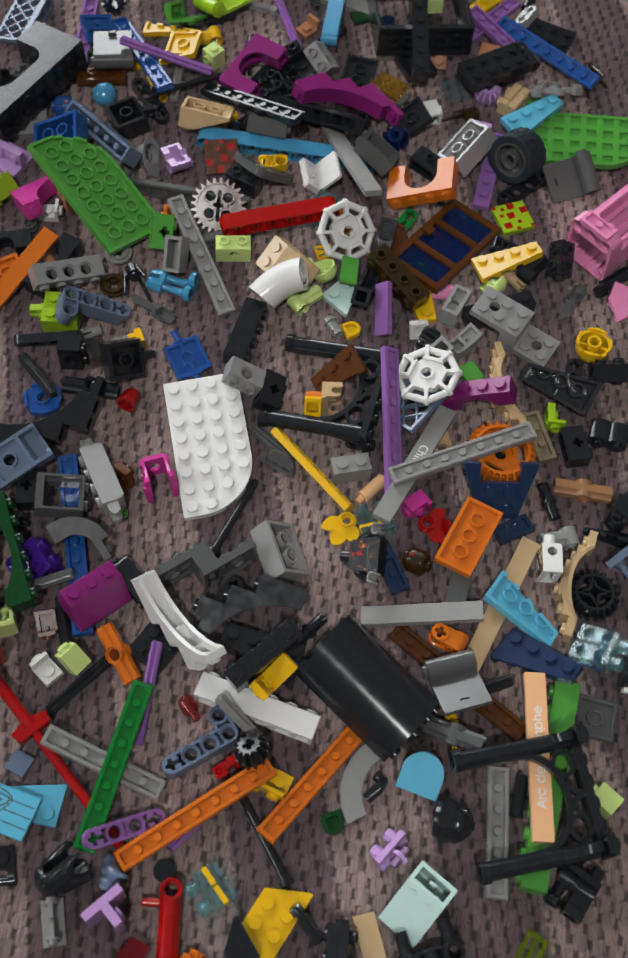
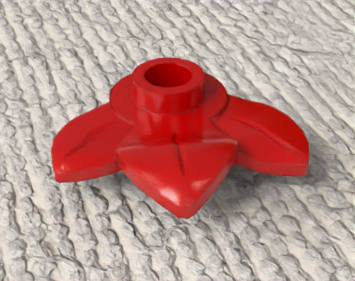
M443 508L432 509L428 515L420 517L417 523L418 529L427 534L429 539L437 544H442L446 537L445 535H447L453 524L444 518L446 511ZM424 523H429L430 527L424 526Z

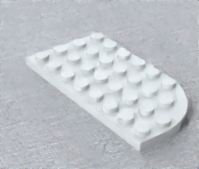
M223 374L163 384L185 521L206 518L225 511L228 506L234 501H238L243 495L252 475V453L241 394L239 390L221 382ZM229 416H230L231 418H233V421H234V424H233V425H231Z

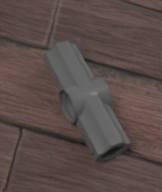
M433 717L426 725L423 724L422 732L442 739L443 742L457 748L462 747L471 750L487 747L488 737L470 731L467 727L452 721L449 723Z

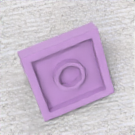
M0 139V173L8 171L15 180L34 159L28 151L10 141L4 142Z
M117 883L80 915L90 929L106 916L118 934L126 929L123 923L126 921V918L117 906L127 896Z

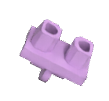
M388 828L383 835L384 841L388 843L383 849L378 844H375L369 851L382 872L390 864L395 867L399 862L403 865L408 863L405 855L409 850L405 846L409 842L405 837L406 833L401 829L397 832Z

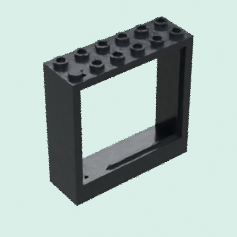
M367 0L376 56H411V25H382L377 1L386 0ZM452 0L457 24H428L429 55H470L475 27L468 0Z

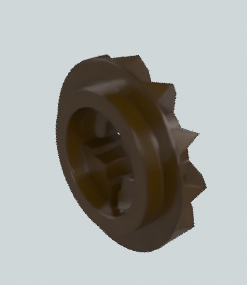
M111 273L101 279L99 286L104 296L107 295L110 298L116 296L118 298L119 295H123V275ZM116 284H117V288H114V287H113V288L111 289V285H116Z

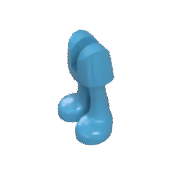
M152 269L145 282V286L158 294H162L164 291L180 296L185 302L190 303L198 287L199 274L192 272L188 279H182L168 274L167 271Z

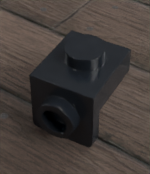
M249 114L230 123L226 129L248 132L246 130Z

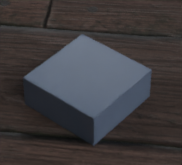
M16 748L4 768L24 779L36 760Z

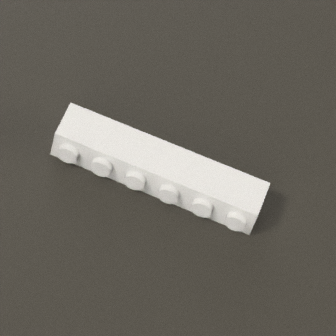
M203 671L193 693L195 701L214 707L217 706L215 702L217 696L225 693L252 723L306 744H312L321 719L317 712L310 709L305 711L298 708V705L292 702L285 703L279 701V698L274 695H270L266 700L262 701L261 698L253 694L250 687L244 688L240 693H237L227 680L222 679L217 673Z

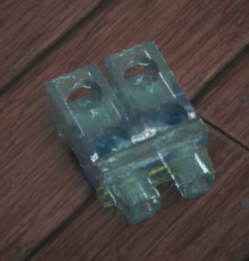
M583 623L568 653V657L582 666L600 672L604 671L605 674L610 675L612 671L622 672L625 661L623 658H619L620 653L628 655V641L622 639L620 633H613Z

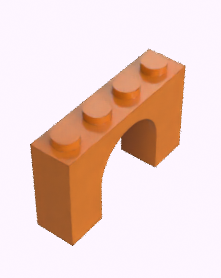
M455 157L438 159L437 173L434 180L421 188L410 187L411 176L406 165L390 168L386 197L390 208L395 210L457 199L459 166Z

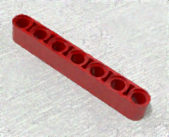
M325 196L233 212L220 216L219 223L223 235H246L321 221L322 210L336 204L333 196ZM339 210L333 213L336 217L339 215Z

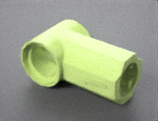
M312 285L307 291L290 296L287 304L298 316H301V313H306L311 305L321 300L324 294L318 285Z

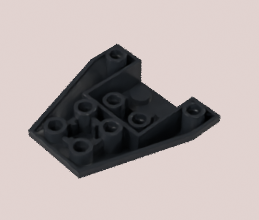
M297 39L283 46L287 48L289 60L281 70L265 64L251 78L252 81L259 84L260 98L269 100V95L291 98L293 97L291 92L296 80L318 74L308 61Z

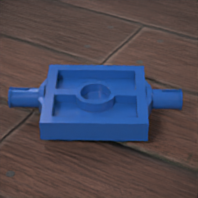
M177 329L170 332L175 342L163 348V353L177 380L184 381L188 378H201L200 374L211 369L212 364L197 335L181 338Z

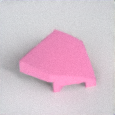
M615 282L609 294L607 306L611 308L615 316L614 320L617 323L628 318V286Z

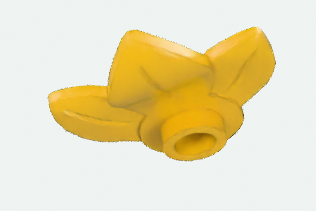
M343 512L339 516H329L321 525V529L331 532L330 542L333 546L341 545L346 540L350 542L357 540L359 537L356 517L351 512ZM344 520H349L350 523H349V524H345V523H343V521H344Z

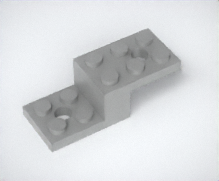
M490 286L486 288L470 310V315L500 332L497 341H501L504 349L529 363L545 367L561 343L530 324L535 312ZM495 306L498 308V311H492L490 307ZM531 345H538L540 350L533 349Z

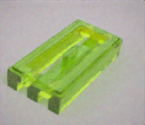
M529 929L514 958H520L530 937H533L534 940L524 958L531 957L538 941L542 945L535 958H541L549 941Z

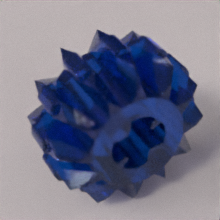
M393 125L392 128L387 127L386 132L382 134L383 138L398 152L400 150L405 151V146H409L410 136L407 129L402 128L401 125L398 127Z

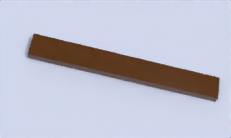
M397 626L388 636L391 641L421 666H423V661L443 656L407 626ZM491 696L492 704L474 708L512 741L521 740L526 734V724L493 696Z

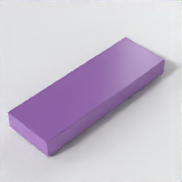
M391 281L375 284V337L392 335Z

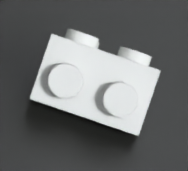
M332 151L316 164H313L306 158L299 161L303 186L315 194H320L342 177L338 154L335 151Z

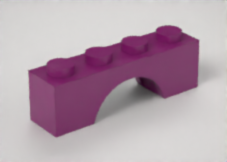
M511 376L461 381L453 390V395L451 397L448 396L441 405L451 410H460L466 402L475 399L488 400L496 405L516 404L517 386Z

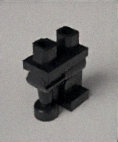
M585 862L561 867L556 876L557 883L553 891L547 892L543 897L545 903L558 910L562 904L560 897L568 890L571 895L561 909L560 914L576 926L582 922L585 913L603 885L600 882L604 872L598 867L593 866L590 872L586 873L581 869Z

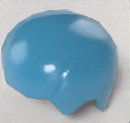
M101 82L93 89V100L100 106L108 105L117 100V91L112 84Z

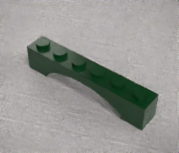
M0 492V528L7 539L11 553V576L8 587L3 589L8 609L16 614L38 606L36 598L39 597L36 587L32 584L34 576L32 570L27 565L29 561L28 554L22 547L24 538L21 532H18L17 526L20 524L16 514L13 513L15 508L13 499L4 492Z

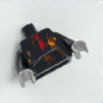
M375 522L370 530L360 535L357 540L350 542V550H342L340 552V560L348 562V568L353 570L354 575L361 581L378 586L379 583L376 582L377 577L385 576L388 540L379 536L385 535V532L381 531L384 523Z

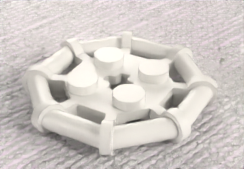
M343 198L342 201L322 210L323 214L316 235H318L327 257L330 256L341 261L344 255L335 251L337 247L345 250V256L357 259L371 252L370 248L377 228L374 227L366 206L363 207L348 201L347 198ZM343 208V214L337 217L333 214ZM349 209L359 212L358 215H352L349 213ZM362 217H363V219H364V221H365L366 226H367L368 229H365V227H364V225H363V223H362V220H361ZM328 218H330L332 223L329 226V230H325ZM345 227L347 229L350 228L349 236L344 234ZM365 233H368L365 244H363L362 237ZM325 234L330 235L333 241L332 247H330ZM357 246L361 249L351 254V249Z
M425 345V347L409 354L405 353L399 364L401 398L429 406L430 403L447 396L451 397L459 378L463 375V371L459 368L453 356L454 353L451 350L445 351L430 345ZM430 354L439 356L440 358L430 356ZM447 361L451 369H446L443 364ZM410 364L408 371L404 372L407 365ZM430 371V376L425 377L423 373ZM452 376L448 385L446 386L444 384L446 377ZM403 379H409L410 385L407 388ZM438 388L442 389V391L429 396V392L433 393L436 392ZM418 390L424 392V396L412 392Z

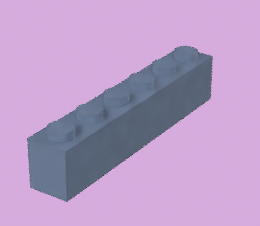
M72 98L64 113L75 109L87 119L88 134L121 162L134 168L143 153L86 105Z

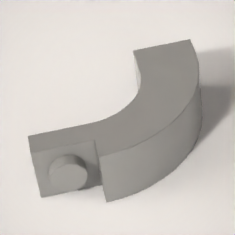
M470 322L454 338L447 341L441 335L430 346L445 351L451 350L457 362L470 353L471 348L484 335Z

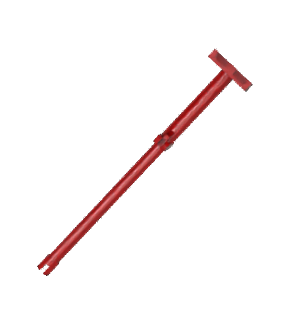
M0 647L1 666L2 664L7 662V658L2 648ZM0 675V697L20 722V725L12 733V738L16 739L20 745L33 738L84 808L87 809L91 798L60 755L40 745L44 736L42 730L51 724L48 713L44 710L30 715ZM111 826L109 828V836L112 839L117 838L119 834L114 827ZM120 841L112 845L118 850L127 843Z

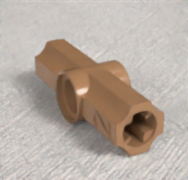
M555 478L552 493L557 496L573 498L575 502L582 501V503H588L593 501L610 504L613 489L608 486L592 484L588 479L581 478L572 481Z

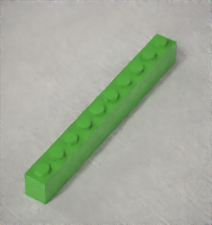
M556 680L553 684H549L547 696L550 697L549 704H547L549 734L566 731L575 724L581 684L573 683L569 685ZM557 756L555 768L561 773H567V759L563 756ZM551 775L556 841L563 794L558 783ZM528 805L526 810V818H529L528 826H524L522 839H525L524 848H520L519 855L547 849L553 845L531 843L530 806ZM551 869L516 876L514 882L518 883L517 890L543 897L547 894Z

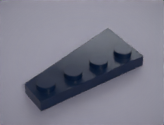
M514 627L490 656V659L494 662L507 663V666L513 668L517 666L526 669L527 672L545 673L546 678L572 685L583 671L581 664Z

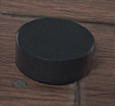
M163 859L155 864L153 874L155 879L162 883L167 878H175L176 868L172 861Z

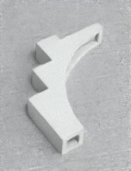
M155 570L147 571L131 580L151 623L159 624L169 645L178 647L188 669L203 670L208 667V664L218 663L221 660V656L227 653L223 645L210 641L189 623L170 598Z

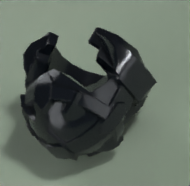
M446 796L437 803L432 836L436 838L438 844L464 841L475 829L473 816L465 805Z

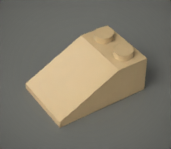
M187 96L180 107L178 126L191 130L229 122L235 107Z
M278 235L274 236L255 263L266 272L281 262L302 256L308 270L309 286L321 271L289 241Z

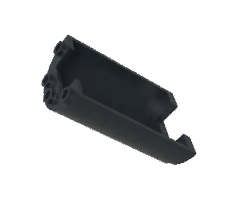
M349 614L322 638L293 672L383 762L389 757L393 760L401 751L399 747L408 738L413 740L421 731L418 727L422 723L426 725L440 709L437 699Z

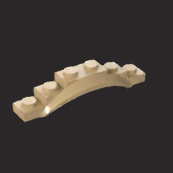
M501 341L494 342L490 350L491 362L487 367L488 378L502 377L501 367L506 354ZM490 401L491 408L495 409L496 414L502 413V420L507 425L512 422V426L527 422L526 417L515 404L496 405Z
M590 530L588 536L583 537L581 545L579 544L575 551H571L569 559H566L563 565V574L560 576L559 582H555L552 591L555 594L554 601L558 602L555 612L559 614L557 621L562 622L559 633L562 634L560 641L569 643L572 638L577 621L571 591L573 574L578 562L585 555L590 556L595 548L598 532Z

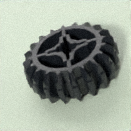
M591 569L587 573L583 570L579 575L575 574L572 579L571 591L575 613L579 612V618L583 615L586 616V622L591 617L594 623L599 619L604 621L607 617L612 616L613 612L618 608L617 605L620 603L618 598L620 592L616 591L618 584H611L613 578L607 579V574L600 575L599 570L595 573ZM587 583L586 589L578 591L580 585ZM607 599V605L598 607L600 601Z

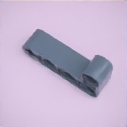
M67 286L57 299L55 316L57 321L63 325L69 324L77 313L113 325H121L130 315V308L125 303L73 286Z
M218 705L211 708L209 712V722L213 731L163 759L162 769L166 778L176 779L234 747V743L238 742V729L235 723ZM221 714L224 716V719L222 721H215L213 717ZM227 732H232L235 735L230 740L223 737ZM209 742L216 745L212 750H207L204 746ZM189 753L197 755L196 759L192 761L187 760L185 757ZM179 758H182L184 766H182L181 762H179ZM172 764L176 769L172 771L168 765Z

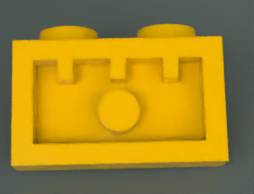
M273 767L277 776L253 792L261 791L266 794L265 797L267 799L277 802L287 795L294 777Z

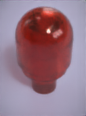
M191 695L181 696L178 706L186 717L190 716L193 722L199 721L201 717L197 712L199 708Z

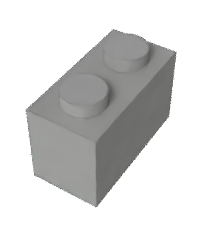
M165 235L162 271L187 273L189 237Z
M368 452L330 458L329 468L333 484L368 480L371 478L372 467Z

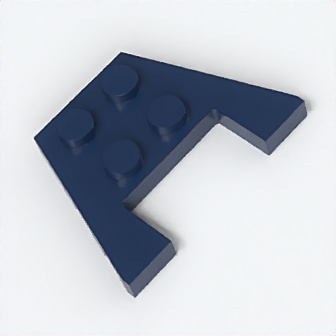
M463 461L472 498L503 512L501 519H514L518 517L540 464L538 462H521L519 481L480 480V461Z

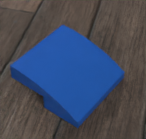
M111 14L80 15L79 17L87 43H93V32L117 31L116 26H113Z

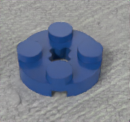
M37 383L32 384L31 388L24 393L26 409L31 415L46 417L56 413L62 405L60 389L54 386L58 395L50 399ZM42 396H45L47 399L44 402L38 401Z

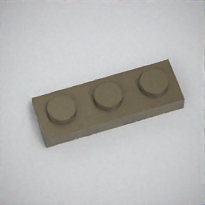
M539 411L522 413L527 421H530L537 435V440H534L533 444L536 447L537 462L544 464L556 461L557 455Z

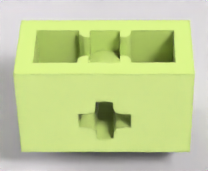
M216 235V262H251V235Z

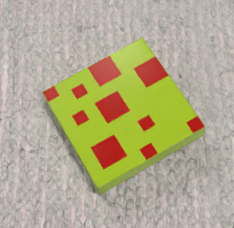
M522 200L491 208V213L498 227L502 229L503 237L535 229V224Z

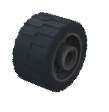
M526 127L515 128L493 142L489 155L491 167L494 173L504 182L520 184L540 172L542 167H544L546 160L545 144L535 131Z

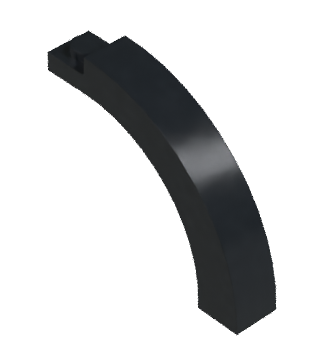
M381 216L371 252L384 243L392 249L399 221ZM367 265L359 282L354 287L350 303L363 307L370 306L375 297V284L380 283L378 275L371 271Z

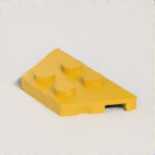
M266 887L263 889L242 922L260 958L276 957L297 923V918L294 919L289 912L290 908L300 903L306 909L313 897L312 893Z

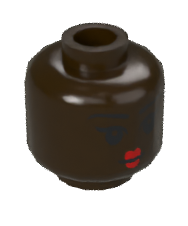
M416 547L407 550L402 558L404 569L417 576H423L426 572H430L433 565L431 555Z

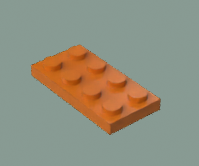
M468 496L433 561L469 579L499 524L503 512Z

